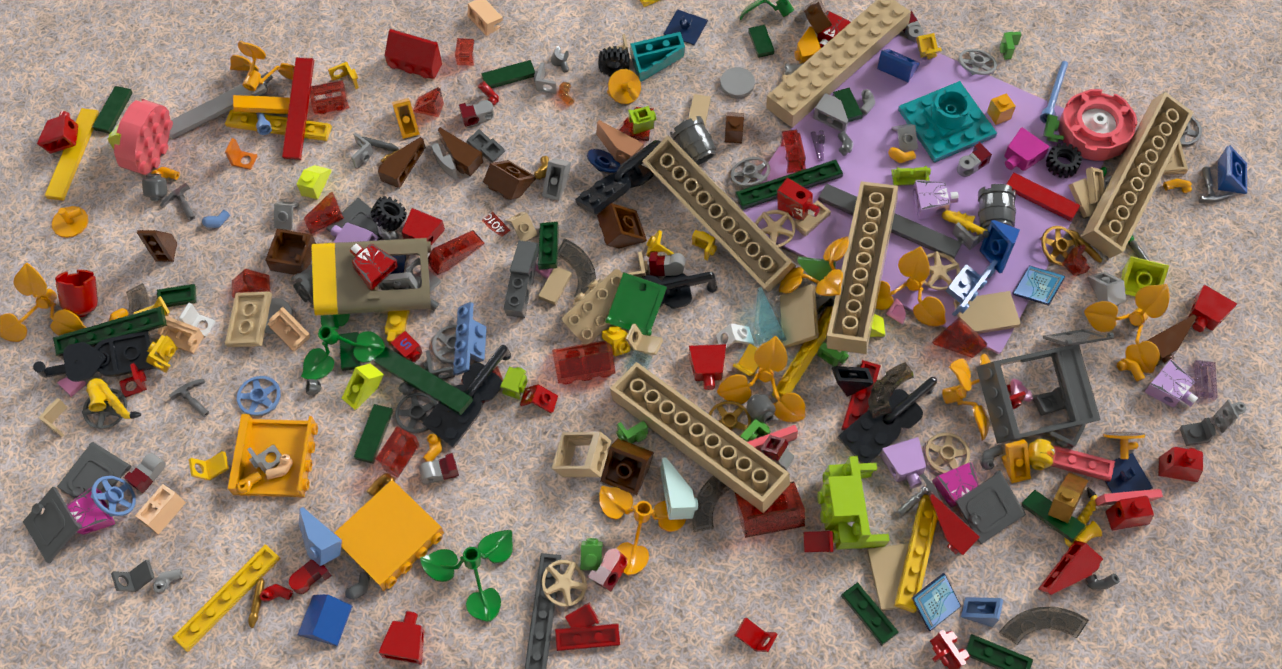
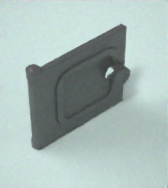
M360 198L352 202L326 227L327 231L331 232L335 225L343 228L345 223H350L373 232L379 237L377 240L382 238L379 235L376 222L374 223L373 221L374 218H371L372 213L370 212L372 208Z
M1080 329L1043 335V339L1064 346H1073L1114 339L1113 332L1104 334L1089 329Z
M91 442L57 487L76 499L84 493V489L85 492L90 489L97 479L104 476L121 478L126 471L131 469V465L96 443ZM107 479L111 487L118 483L117 480ZM99 482L97 489L105 493L106 490L102 482Z
M1000 470L955 500L970 528L980 536L978 539L980 544L1026 515Z
M52 487L39 503H35L32 506V511L23 521L47 563H51L75 533L82 528V525L74 519L56 487ZM42 508H45L44 513L40 515Z

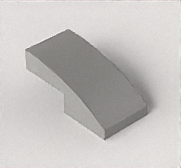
M438 143L431 145L439 166L450 177L457 179L456 169L451 156L443 157Z

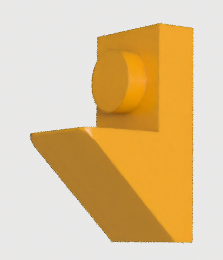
M1023 439L1005 444L1006 455L1001 456L1010 482L1016 483L1031 479L1027 442Z

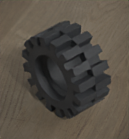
M609 46L607 49L604 48L603 51L599 52L598 68L604 75L608 74L610 77L620 69L629 70L630 56L626 49L622 50V47L617 49V46H613V48Z
M1059 143L1050 150L1046 159V167H1049V172L1053 171L1052 175L1059 174V178L1064 175V178H1068V176L1072 177L1074 173H1077L1082 162V156H1080V151L1077 152V147L1072 148V144L1066 146L1067 143H1063L1061 146ZM1064 157L1070 161V164L1061 163L1057 158Z
M386 196L380 197L370 212L372 213L371 218H374V223L378 222L377 226L380 227L382 225V229L386 230L388 228V231H392V229L395 231L397 228H400L407 217L405 207H401L403 204L401 202L398 204L396 199L393 201L392 197H388V199Z

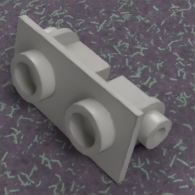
M1228 399L1215 413V424L1217 427H1220L1222 433L1235 423L1240 414L1246 411V405L1242 402L1232 404L1230 399Z

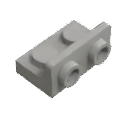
M411 272L389 274L378 285L381 290L416 289L421 287L422 279L421 276L414 277Z

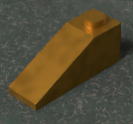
M1069 472L1053 499L1048 515L1068 523L1089 480Z

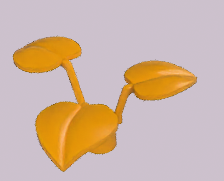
M241 40L238 42L239 50L244 55L253 59L251 63L249 59L240 55H232L230 58V70L249 71L242 84L245 89L253 92L256 91L259 83L263 84L276 70L285 78L293 80L295 66L288 63H281L280 66L277 65L261 78V74L258 72L259 68L255 63L257 59L264 60L266 53L254 44Z
M848 237L837 239L826 248L823 259L829 261L832 271L824 279L819 281L807 274H803L804 269L802 267H796L781 281L779 293L787 294L793 292L801 284L802 278H807L817 283V294L822 296L841 295L843 272L840 269H835L833 263L840 260L846 253L849 245Z
M920 246L905 253L898 262L901 274L909 277L907 281L893 291H890V285L887 282L881 281L876 309L886 310L890 308L894 302L892 295L907 286L911 291L918 290L919 303L913 307V313L917 320L928 326H941L946 323L945 308L942 302L932 296L921 299L923 291L921 286L929 276L930 266L927 255Z
M25 263L15 275L13 283L21 294L25 296L33 295L36 298V305L20 320L12 313L1 315L0 337L11 342H20L25 339L27 328L22 322L38 307L40 309L51 307L50 318L54 321L51 323L50 328L58 336L87 328L80 318L70 310L61 309L54 314L56 306L54 301L57 299L56 292L52 289H47V284L38 271L29 263Z
M1167 284L1141 288L1135 296V303L1138 308L1131 314L1128 313L1117 317L1118 307L1108 301L1093 303L1084 310V314L1091 326L1100 332H1109L1116 327V320L1129 318L1132 325L1138 326V331L1135 339L1136 344L1127 346L1125 356L1127 359L1136 361L1143 373L1154 372L1160 358L1158 347L1150 341H1142L1140 343L1139 339L1143 323L1148 317L1158 318L1166 312L1170 299Z
M777 336L760 345L755 351L754 360L759 366V370L750 383H748L744 375L735 374L721 382L717 389L718 395L725 400L743 404L750 399L752 391L749 387H752L757 379H760L762 382H771L775 398L778 400L773 403L776 408L774 415L785 422H798L806 417L805 403L801 396L791 392L783 394L781 398L778 395L775 378L773 377L774 371H782L787 365L788 357L784 345Z
M987 354L980 356V365L990 363ZM963 358L957 359L949 368L954 372L960 384L943 389V400L946 404L957 402L958 405L973 406L974 418L982 441L985 440L989 431V418L986 410L976 402L963 401V398H966V392L970 391L971 386L979 383L980 380L977 379L971 382V372L968 363Z
M601 486L599 503L601 510L607 517L617 520L624 513L629 515L634 512V518L638 522L634 544L624 542L616 548L628 560L623 573L635 575L645 568L649 560L648 549L644 546H637L642 523L649 521L650 516H652L654 520H658V525L661 529L674 532L681 529L687 519L669 520L666 501L657 503L653 510L651 504L647 501H640L633 505V497L629 492L615 487Z

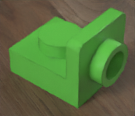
M1050 114L1047 117L1043 136H1046L1048 141L1058 142V139L1063 140L1064 136L1054 134V131L1058 130L1060 120H1057L1058 116Z
M825 342L819 347L817 356L832 366H838L840 363L843 365L849 358L847 351L838 352L834 349H828Z
M755 419L740 437L749 442L757 439L759 435H768L771 431L767 424Z

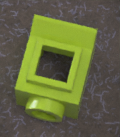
M649 106L628 110L629 123L633 122L634 134L654 129V121L657 120L654 110H650Z
M509 366L500 386L503 388L502 394L518 400L521 399L520 393H523L528 382L524 369Z

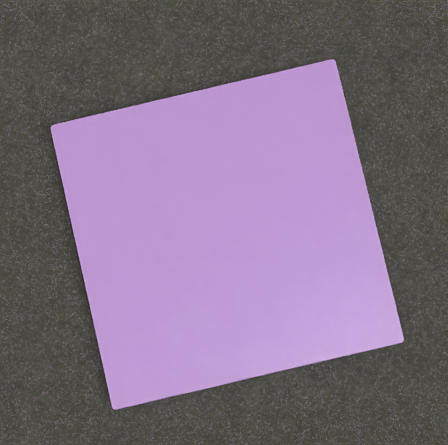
M897 35L835 90L838 91L850 87L860 109L864 105L861 95L863 90H870L875 99V105L867 115H863L861 119L848 122L846 134L853 142L851 153L843 156L839 152L842 142L838 138V134L841 132L813 119L814 108L790 129L768 162L771 168L770 174L767 177V181L762 183L836 159L843 172V177L807 188L813 194L814 204L826 183L854 196H858L861 181L893 185L891 169L927 166V168H931L930 181L945 182L948 192H958V203H950L948 210L974 215L973 224L980 227L978 191L985 186V189L991 188V184L1006 185L1013 172L1076 203L1068 185L1084 178L1087 180L1086 169L1090 167L1100 169L1104 161L1082 158L1077 173H1074L1072 177L1064 178V175L1059 178V174L1052 175L1053 171L1049 172V167H1046L1047 156L1054 145L1057 146L1060 143L1062 146L1064 142L1061 139H1058V142L1048 141L1047 137L1043 136L1046 123L1040 120L1042 110L1047 108L1048 101L990 75H972L958 61L940 53L932 59H927V57L920 58L917 43ZM891 49L920 62L909 83L877 69L882 50ZM958 81H961L997 132L995 138L981 143L992 154L990 162L968 177L959 175L957 167L960 158L971 154L974 146L935 163L918 139V149L913 150L916 154V159L898 163L888 154L891 147L899 149L898 134L896 130H892V127L907 124L898 111L899 106ZM1007 93L1016 106L1010 120L995 125L988 115L987 109L991 99ZM1055 105L1054 110L1056 116H1058L1057 120H1060L1064 108ZM1021 127L1050 146L1045 158L1025 171H1022L1017 166L1013 170H1009L1005 166L1007 159L1004 155L1007 147ZM1054 131V134L1059 135V131ZM1064 157L1057 158L1061 163L1070 164V161ZM767 166L762 171V175H765ZM898 185L896 214L957 240L952 234L956 224L944 220L942 215L918 220L913 195L914 185ZM1016 195L1014 227L1020 229L1015 245L1003 273H998L996 270L990 278L986 277L987 283L981 290L977 289L979 293L977 296L1010 291L1020 319L1029 300L1015 296L1013 292L1029 265L1046 270L1050 263L1042 250L1040 238L1046 229L1052 226H1062L1068 229L1071 222ZM774 199L743 209V211L755 223L763 212L778 210V201ZM819 201L831 211V214L806 237L795 229V234L791 241L781 247L801 257L823 259L826 248L832 242L849 236L853 216ZM770 214L769 216L773 221H777L783 215ZM764 218L758 224L760 229L768 226ZM787 219L782 227L792 231V224ZM1055 229L1051 230L1046 238L1055 240ZM971 230L969 231L974 237L977 235L976 232L972 233ZM1060 230L1062 238L1066 233L1064 230ZM893 233L890 234L881 281H885L890 285V291L901 286L909 278L902 275L898 268L900 258L905 253L920 247V245ZM781 234L777 237L776 244L785 242L789 236ZM983 240L971 250L964 244L961 245L954 259L959 263L960 270L967 264L981 275L991 264L979 251ZM1045 243L1046 249L1051 255L1053 247ZM921 246L926 255L934 253V251ZM844 256L836 261V269H842ZM934 257L928 258L929 265L933 266ZM940 257L942 265L953 264L948 259ZM956 269L947 272V275L953 281L957 274ZM930 273L927 279L925 280L926 282H928L931 277ZM941 279L936 280L932 286L945 287L948 284ZM925 284L921 286L923 288L922 300L925 297L932 296L942 302L945 308L946 323L941 325L942 327L997 354L1002 352L1014 328L963 336L957 315L955 317L952 315L955 310L953 304L955 299L945 290H935ZM907 286L892 295L894 301L897 298L904 305V308L912 312L913 307L919 303L918 290L911 291Z

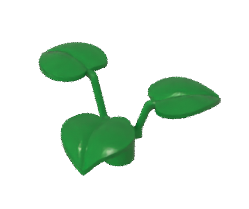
M757 0L743 10L740 20L742 21L746 13L763 3L769 4L775 11L779 10L783 17L792 13L794 8L789 0H777L776 6L769 0Z
M350 314L321 315L322 327L318 331V337L323 340L322 345L325 347L326 352L321 348L309 351L304 359L301 377L316 380L327 376L332 371L335 362L331 356H328L330 353L328 344L333 345L338 340L356 346L353 352L355 358L360 362L368 363L375 360L384 351V341L374 332L364 331L357 336V343L341 337L336 331L339 329V326H344L348 322Z
M503 530L487 535L479 542L478 549L476 547L466 548L463 556L460 557L459 563L457 555L453 551L441 549L420 557L421 565L426 574L438 582L451 580L455 574L454 570H458L463 562L468 569L474 570L479 592L472 593L466 601L467 611L476 619L491 622L500 611L501 598L494 588L482 590L477 568L481 564V558H488L492 563H502L510 558L513 552L512 530Z

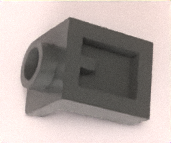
M1204 418L1200 423L1182 425L1179 428L1186 446L1209 443L1216 433L1215 426L1211 423L1210 418Z

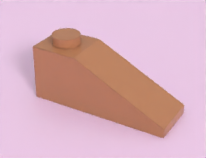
M600 120L597 122L596 135L613 158L620 164H623L643 149L644 144Z

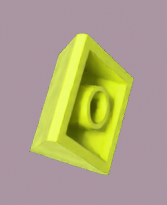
M1130 256L1122 270L1121 280H1124L1125 294L1136 296V293L1143 287L1164 284L1169 265Z

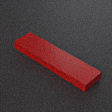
M1013 172L1006 184L1011 186L1013 191L1015 189L1016 195L1070 222L1081 206Z
M862 360L860 368L869 369L874 383L872 386L851 395L841 430L847 429L868 411L881 365Z

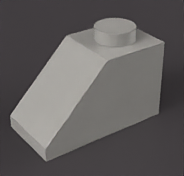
M825 93L815 107L813 119L840 132H846L848 118L841 100Z
M556 158L548 162L542 197L560 201L569 178L571 162Z
M1105 271L1087 276L1099 302L1108 301L1117 307L1119 304L1126 302L1124 280Z

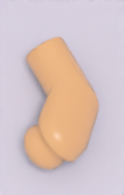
M284 454L280 457L278 467L266 470L267 479L287 474L293 464L289 455Z

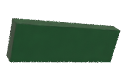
M531 60L487 71L481 73L483 81L491 88H496L534 77L535 70Z
M119 86L113 88L92 126L95 131L108 134L112 132L133 94L131 89Z
M558 221L540 223L539 270L557 268Z
M377 404L373 405L354 454L355 460L374 464L393 414L392 408Z
M1034 490L1022 502V507L1073 543L1086 529V525L1073 516L1066 523L1048 515L1052 501Z
M858 582L841 594V597L881 646L899 633Z
M973 634L970 635L966 646V651L970 658L996 669H1031L1032 658Z

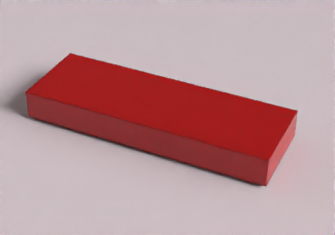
M619 623L555 629L557 651L620 645Z

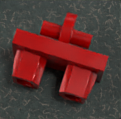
M942 630L930 640L933 645L932 649L936 653V656L932 658L934 663L940 660L948 669H960L970 658L966 649L957 650L954 644L957 642V636L953 631L945 632Z

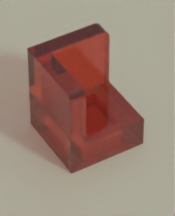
M457 38L455 50L457 65L474 66V39Z
M1084 244L1072 248L1062 263L1075 277L1087 273L1090 269V266L1086 263L1087 259L1082 255L1086 249Z

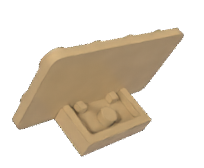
M614 269L603 280H593L587 286L589 289L584 294L580 292L573 299L575 301L572 304L574 307L562 317L564 324L586 346L602 333L601 331H604L611 325L605 323L623 274L619 269Z

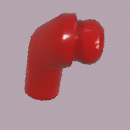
M485 81L478 85V88L488 97V101L493 106L499 102V96Z
M273 584L260 592V599L264 602L271 601L277 597L290 600L293 591L281 585Z

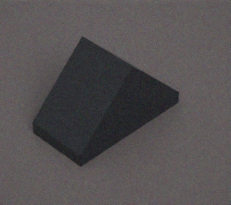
M832 367L836 382L847 397L872 386L874 383L868 368Z

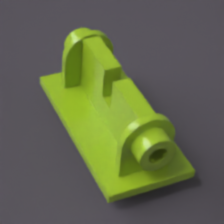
M924 166L891 169L893 185H914L916 180L930 181L931 168Z

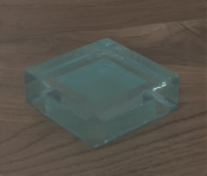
M634 350L627 369H630L636 362L648 369L652 356Z

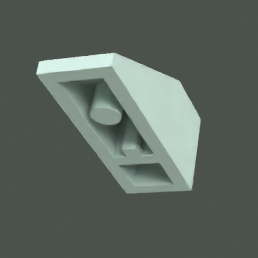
M662 458L660 473L669 520L693 519L695 510H698V500L694 498L693 490L667 458Z

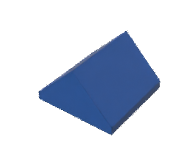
M885 49L880 53L877 69L909 83L920 62L891 49Z
M1229 145L1218 159V190L1247 194V163Z
M991 220L988 227L990 236L984 238L979 251L990 263L996 260L997 264L994 268L998 273H1003L1020 229Z
M328 594L313 595L297 635L338 646L353 606Z

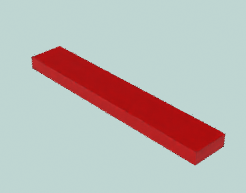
M296 57L282 153L284 159L301 160L315 62L313 58Z

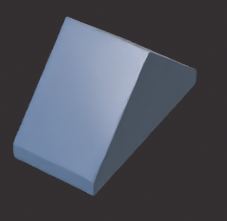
M965 597L961 617L994 627L1000 618L1003 599Z

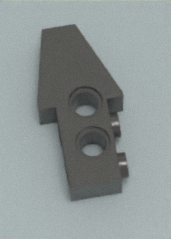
M518 241L510 267L511 274L504 304V311L507 316L521 318L526 316L539 251L538 244L535 242Z

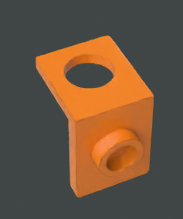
M231 138L225 150V154L232 166L249 170L252 169L258 157L257 154L241 151L234 138ZM248 156L251 158L250 163H241L243 157Z

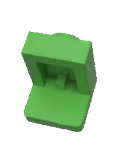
M1021 32L1004 33L1000 43V53H1003L1004 60L1012 58L1015 50L1014 45L1019 44L1022 36Z
M644 420L629 430H626L621 422L617 424L618 431L616 434L621 440L634 443L636 441L641 442L647 437L648 426Z
M587 538L586 541H582L580 570H598L602 564V541H598L597 538Z

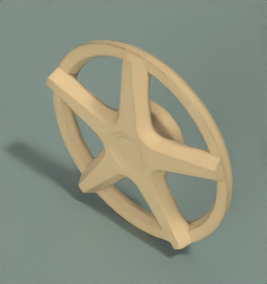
M770 210L763 212L756 220L755 224L758 226L759 222L763 218L765 219L768 226L761 230L765 234H769L770 239L775 244L777 237L781 234L789 236L785 242L777 244L778 247L789 243L795 234V222L788 212ZM780 214L783 216L777 221H773L769 215ZM787 219L792 224V231L782 227Z
M938 251L927 255V258L934 257V265L930 266L931 277L924 284L935 290H946L952 282L947 272L956 269L958 274L960 272L959 263L944 253H939ZM940 257L948 259L953 264L942 265ZM941 279L948 284L945 287L932 286L936 280Z
M936 434L926 444V460L933 470L941 474L948 472L938 468L944 462H948L953 469L959 467L955 460L957 456L967 455L964 464L970 461L968 445L961 437L955 434ZM946 436L945 444L942 447L932 443L936 438ZM952 437L961 441L965 449H955L952 446ZM929 448L939 454V457L934 462L930 459Z
M558 560L551 563L545 569L542 576V588L546 597L552 603L562 607L577 604L584 597L588 586L584 572L580 570V567L575 562L568 560ZM559 564L569 565L564 574H560L553 567ZM574 569L580 574L582 583L571 579ZM550 572L556 581L555 584L546 589L545 579L547 573ZM582 589L579 597L571 602L570 590ZM557 591L562 592L565 603L554 600L550 594Z

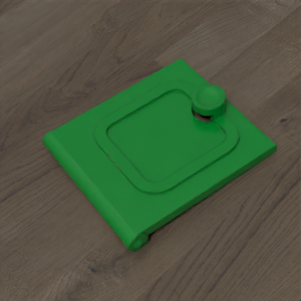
M623 272L605 323L630 330L632 325L636 324L643 335L651 336V330L667 287Z

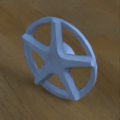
M252 377L239 388L237 404L244 413L250 416L265 415L274 410L278 405L281 397L280 387L270 377ZM258 379L269 380L273 385L263 389ZM253 381L251 392L241 393L245 385ZM276 389L277 396L273 403L267 398V395ZM240 399L252 400L249 410L242 406ZM260 403L269 407L264 411L254 412Z
M104 476L97 479L92 486L91 498L97 507L109 514L110 517L127 515L135 507V493L132 487L121 478ZM107 479L117 480L123 483V485L111 487ZM99 482H102L106 490L105 493H96ZM127 489L132 494V503L123 499L124 492ZM98 499L108 500L109 509L104 507ZM117 503L129 508L126 511L115 512Z

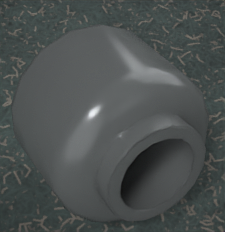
M147 174L146 178L142 180L143 195L150 197L151 201L162 200L161 197L167 195L168 192L166 178L161 177V174Z
M755 394L748 400L746 409L753 420L756 419L759 422L768 423L774 418L773 415L776 408L767 395Z

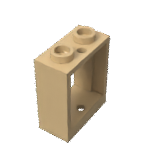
M562 432L551 469L562 477H601L611 440L602 432ZM590 445L584 466H570L576 446Z

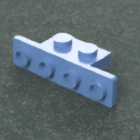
M996 260L981 275L966 264L945 290L960 303L952 313L954 317L959 312L963 314L970 306L968 301L972 302L979 294L977 289L981 290L987 283L985 278H990L996 271L994 268L997 264Z
M471 302L460 306L457 311L453 374L456 376L469 371L470 358L477 362L485 360L487 326L473 320L474 304Z

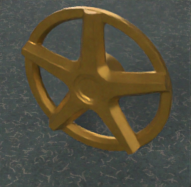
M1052 226L1046 229L1040 238L1042 250L1048 262L1058 266H1067L1075 261L1078 255V244L1076 238L1068 229L1062 226ZM1055 229V240L1046 238L1047 234ZM1060 230L1066 231L1072 240L1062 238ZM1045 243L1053 247L1051 255L1048 253ZM1075 245V254L1071 258L1067 250L1070 246ZM1058 254H1061L1067 262H1059L1055 258Z
M735 401L720 402L713 406L709 412L711 416L717 408L722 417L718 421L731 431L733 428L746 430L751 424V416L747 409ZM734 404L739 407L731 413L727 412L722 405ZM743 410L747 415L748 425L737 421Z

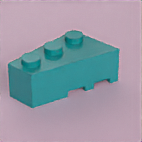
M681 32L630 43V56L640 82L684 57L685 45Z

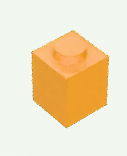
M1005 93L991 99L987 113L995 125L1010 120L1016 106L1008 94Z

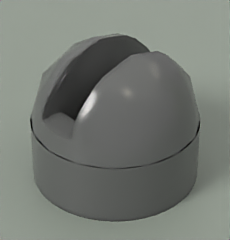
M308 379L306 382V393L308 395L318 394L321 391V383L315 379Z

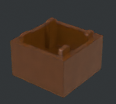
M277 229L265 259L270 271L296 275L308 268L312 261V244H316L313 235Z

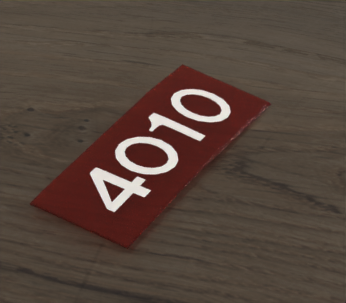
M491 212L482 219L489 229L501 237L511 231L494 212Z

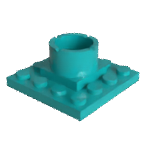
M961 81L904 103L898 108L906 123L915 125L917 139L934 163L971 148L979 142L983 143L995 138L997 135L996 130Z

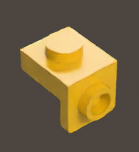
M934 33L916 37L920 58L927 57V59L937 57V54L942 51L941 47L938 48Z
M695 229L692 235V245L705 249L704 260L708 261L710 255L714 256L717 249L715 237L707 232Z
M612 326L607 330L601 331L602 338L612 345V354L615 357L630 352L631 347L626 341L628 335L626 331L618 326Z

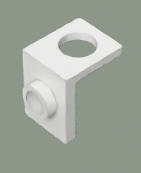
M191 303L187 304L179 317L181 322L195 327L202 321L208 322V327L205 330H200L205 337H207L216 322L213 319L199 315Z
M730 323L716 334L719 345L724 344L722 340L725 333L728 334L726 349L735 342L748 345L754 343L750 329L747 326Z

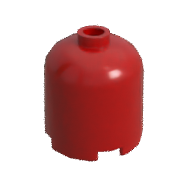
M77 270V273L69 275L67 271L55 277L61 309L70 310L78 317H85L96 309L98 305L96 277L92 271Z

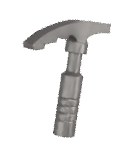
M1210 167L1202 168L1205 187H1207L1208 191L1207 196L1200 197L1199 203L1218 202L1232 196L1233 192L1216 196L1214 190H1212L1213 182Z
M185 183L171 192L160 204L161 208L166 207L171 200L177 197L188 220L195 219L183 194L190 189L189 185Z
M204 379L189 382L169 394L172 401L179 396L187 399L189 404L202 417L205 418L209 414V411L198 400L192 398L188 392L194 386L204 384Z
M924 474L921 477L925 481L926 487L923 486L917 495H913L898 509L902 516L920 501V498L924 494L927 495L929 491H932L941 501L935 486Z

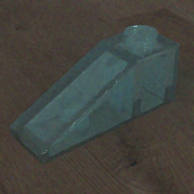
M760 287L757 293L754 324L757 331L754 334L756 340L760 345L777 336L783 342L787 339L762 287Z

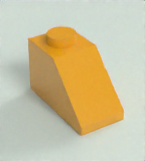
M809 26L797 43V50L794 51L795 59L800 64L805 63L821 49L812 26Z
M406 98L392 102L402 138L405 139L419 135L410 99Z

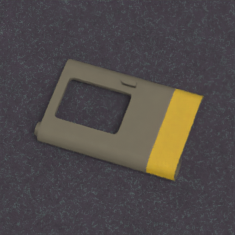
M427 238L312 244L315 316L431 309L428 253H431V241L427 242ZM355 244H359L363 249L369 244H374L391 256L419 255L422 286L416 289L370 291L353 268L352 260L355 256L350 253V249Z

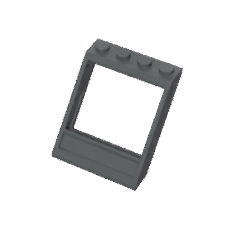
M1079 345L1064 346L1002 359L976 367L997 444L1101 420ZM1051 357L1069 421L1020 434L1001 366Z

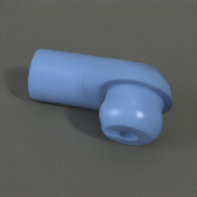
M223 210L218 216H206L202 219V224L207 228H219L230 217V214Z

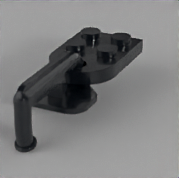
M654 140L621 164L616 173L606 176L602 180L595 182L594 186L588 190L583 191L575 199L577 205L597 215L609 204L624 195L630 188L641 186L654 176V173L641 164H643L642 161L661 141Z
M713 272L691 276L682 273L680 275L665 276L662 281L651 275L639 277L667 287L660 307L665 304L672 309L689 305L692 301L690 286L708 283L706 288L709 292L717 291V282Z
M147 330L107 338L100 341L95 347L85 342L70 344L63 351L64 364L46 368L43 362L38 361L34 363L33 369L44 378L66 374L67 378L73 382L89 380L97 371L107 377L131 374L130 364L133 363L140 371L155 369L153 365L146 362L149 355L147 350L151 345L150 333Z
M501 345L485 366L481 363L471 364L469 371L465 372L462 376L463 385L454 386L473 399L462 415L438 402L422 424L455 448L479 417L483 406L482 401L492 400L501 390L502 380L493 370L501 360L506 361L511 358L508 347Z
M930 377L910 395L902 389L892 391L884 398L883 406L869 409L839 434L837 438L854 456H858L860 463H870L881 454L882 448L888 447L896 441L901 428H912L921 420L923 411L916 401L925 394L933 393L934 387L937 384V378Z

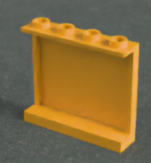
M241 414L228 483V490L232 495H240L237 492V485L240 479L258 471L262 480L253 484L249 493L240 496L305 497V492L309 490L310 486L308 473L312 471L313 466L311 454L315 452L314 435L318 433V424L313 417L309 416L308 421L252 419L249 414ZM275 445L281 455L287 454L290 456L293 464L286 475L267 479L266 473L264 474L260 467L256 469L249 460L252 456L247 450L251 447L254 453L259 455L270 446ZM267 454L265 458L266 462H274L276 460V454Z
M391 480L337 529L334 534L342 540L341 548L384 591L387 588L393 587L397 582V578L402 573L406 574L413 566L412 564L417 559H420V557L425 556L433 544H438L443 538L444 531L397 483Z

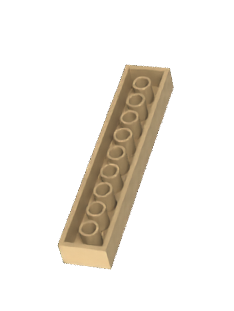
M876 0L767 95L766 108L793 128L817 106L825 93L830 95L906 28L907 24H909L911 11L895 0Z
M1167 92L1162 93L1151 101L1081 235L1082 239L1109 258L1124 252L1194 113Z
M667 135L642 161L765 290L770 292L796 267L783 251L670 136Z
M863 181L860 183L848 237L849 245L844 255L841 269L843 272L841 295L835 296L827 333L828 349L867 354L897 204L898 186Z
M636 362L610 387L613 401L641 422L644 420L649 428L762 513L790 485L789 472Z

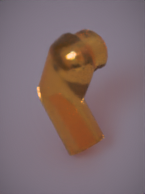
M562 82L559 85L558 96L570 107L575 102L568 95L571 84L569 82Z

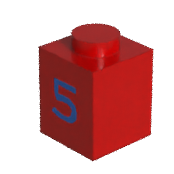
M406 331L390 342L394 352L411 362L418 361L421 354H423L421 346Z

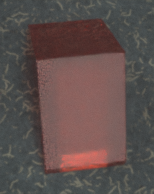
M437 87L418 97L413 112L439 117L444 105L441 89Z
M244 269L232 280L233 298H235L236 293L271 292L270 276L268 274Z

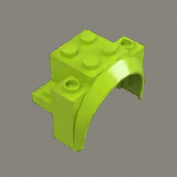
M849 456L845 464L828 465L822 475V488L817 494L818 503L821 504L822 510L820 513L821 523H824L825 530L833 531V543H835L836 550L885 547L890 541L889 534L870 533L861 479L872 477V473L877 471V464H859L858 456ZM849 522H854L852 527L848 524Z

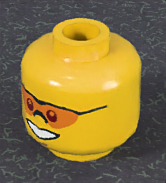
M1036 439L1029 444V464L1032 465L1033 469L1040 471L1053 464L1055 449L1049 441Z

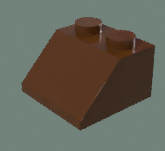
M505 160L490 163L483 183L488 185L490 190L503 194L502 196L505 199L512 200L520 198L536 180V177L513 162Z
M611 203L597 215L607 246L620 249L647 241L637 210Z
M617 438L609 448L600 482L637 496L650 468L654 452Z

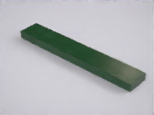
M835 159L737 191L735 196L743 210L777 199V190L787 178L807 189L843 177V172Z
M161 306L53 337L56 356H63L64 349L70 344L85 342L95 347L100 341L107 338L150 331L167 326L164 308Z
M385 347L384 351L374 360L375 364L459 415H462L473 401L471 396L388 347Z

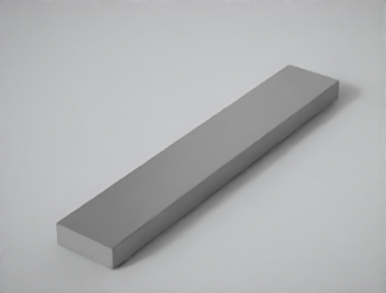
M259 83L254 92L245 89L241 84L172 119L173 126L169 135L174 139L232 110L233 95L259 96L267 92L264 83Z

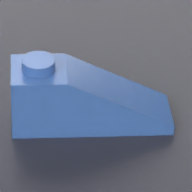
M304 507L300 508L299 527L309 558L321 566L341 555L342 540Z

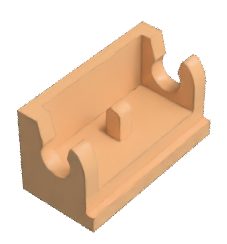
M474 0L468 3L467 16L486 36L501 28L496 24L502 22L503 17L487 0Z
M284 307L280 308L268 320L269 323L267 325L293 352L310 339V334Z
M165 316L167 326L160 327L157 334L170 337L177 348L194 354L204 338L200 329Z
M162 484L135 517L159 535L186 502L176 492Z

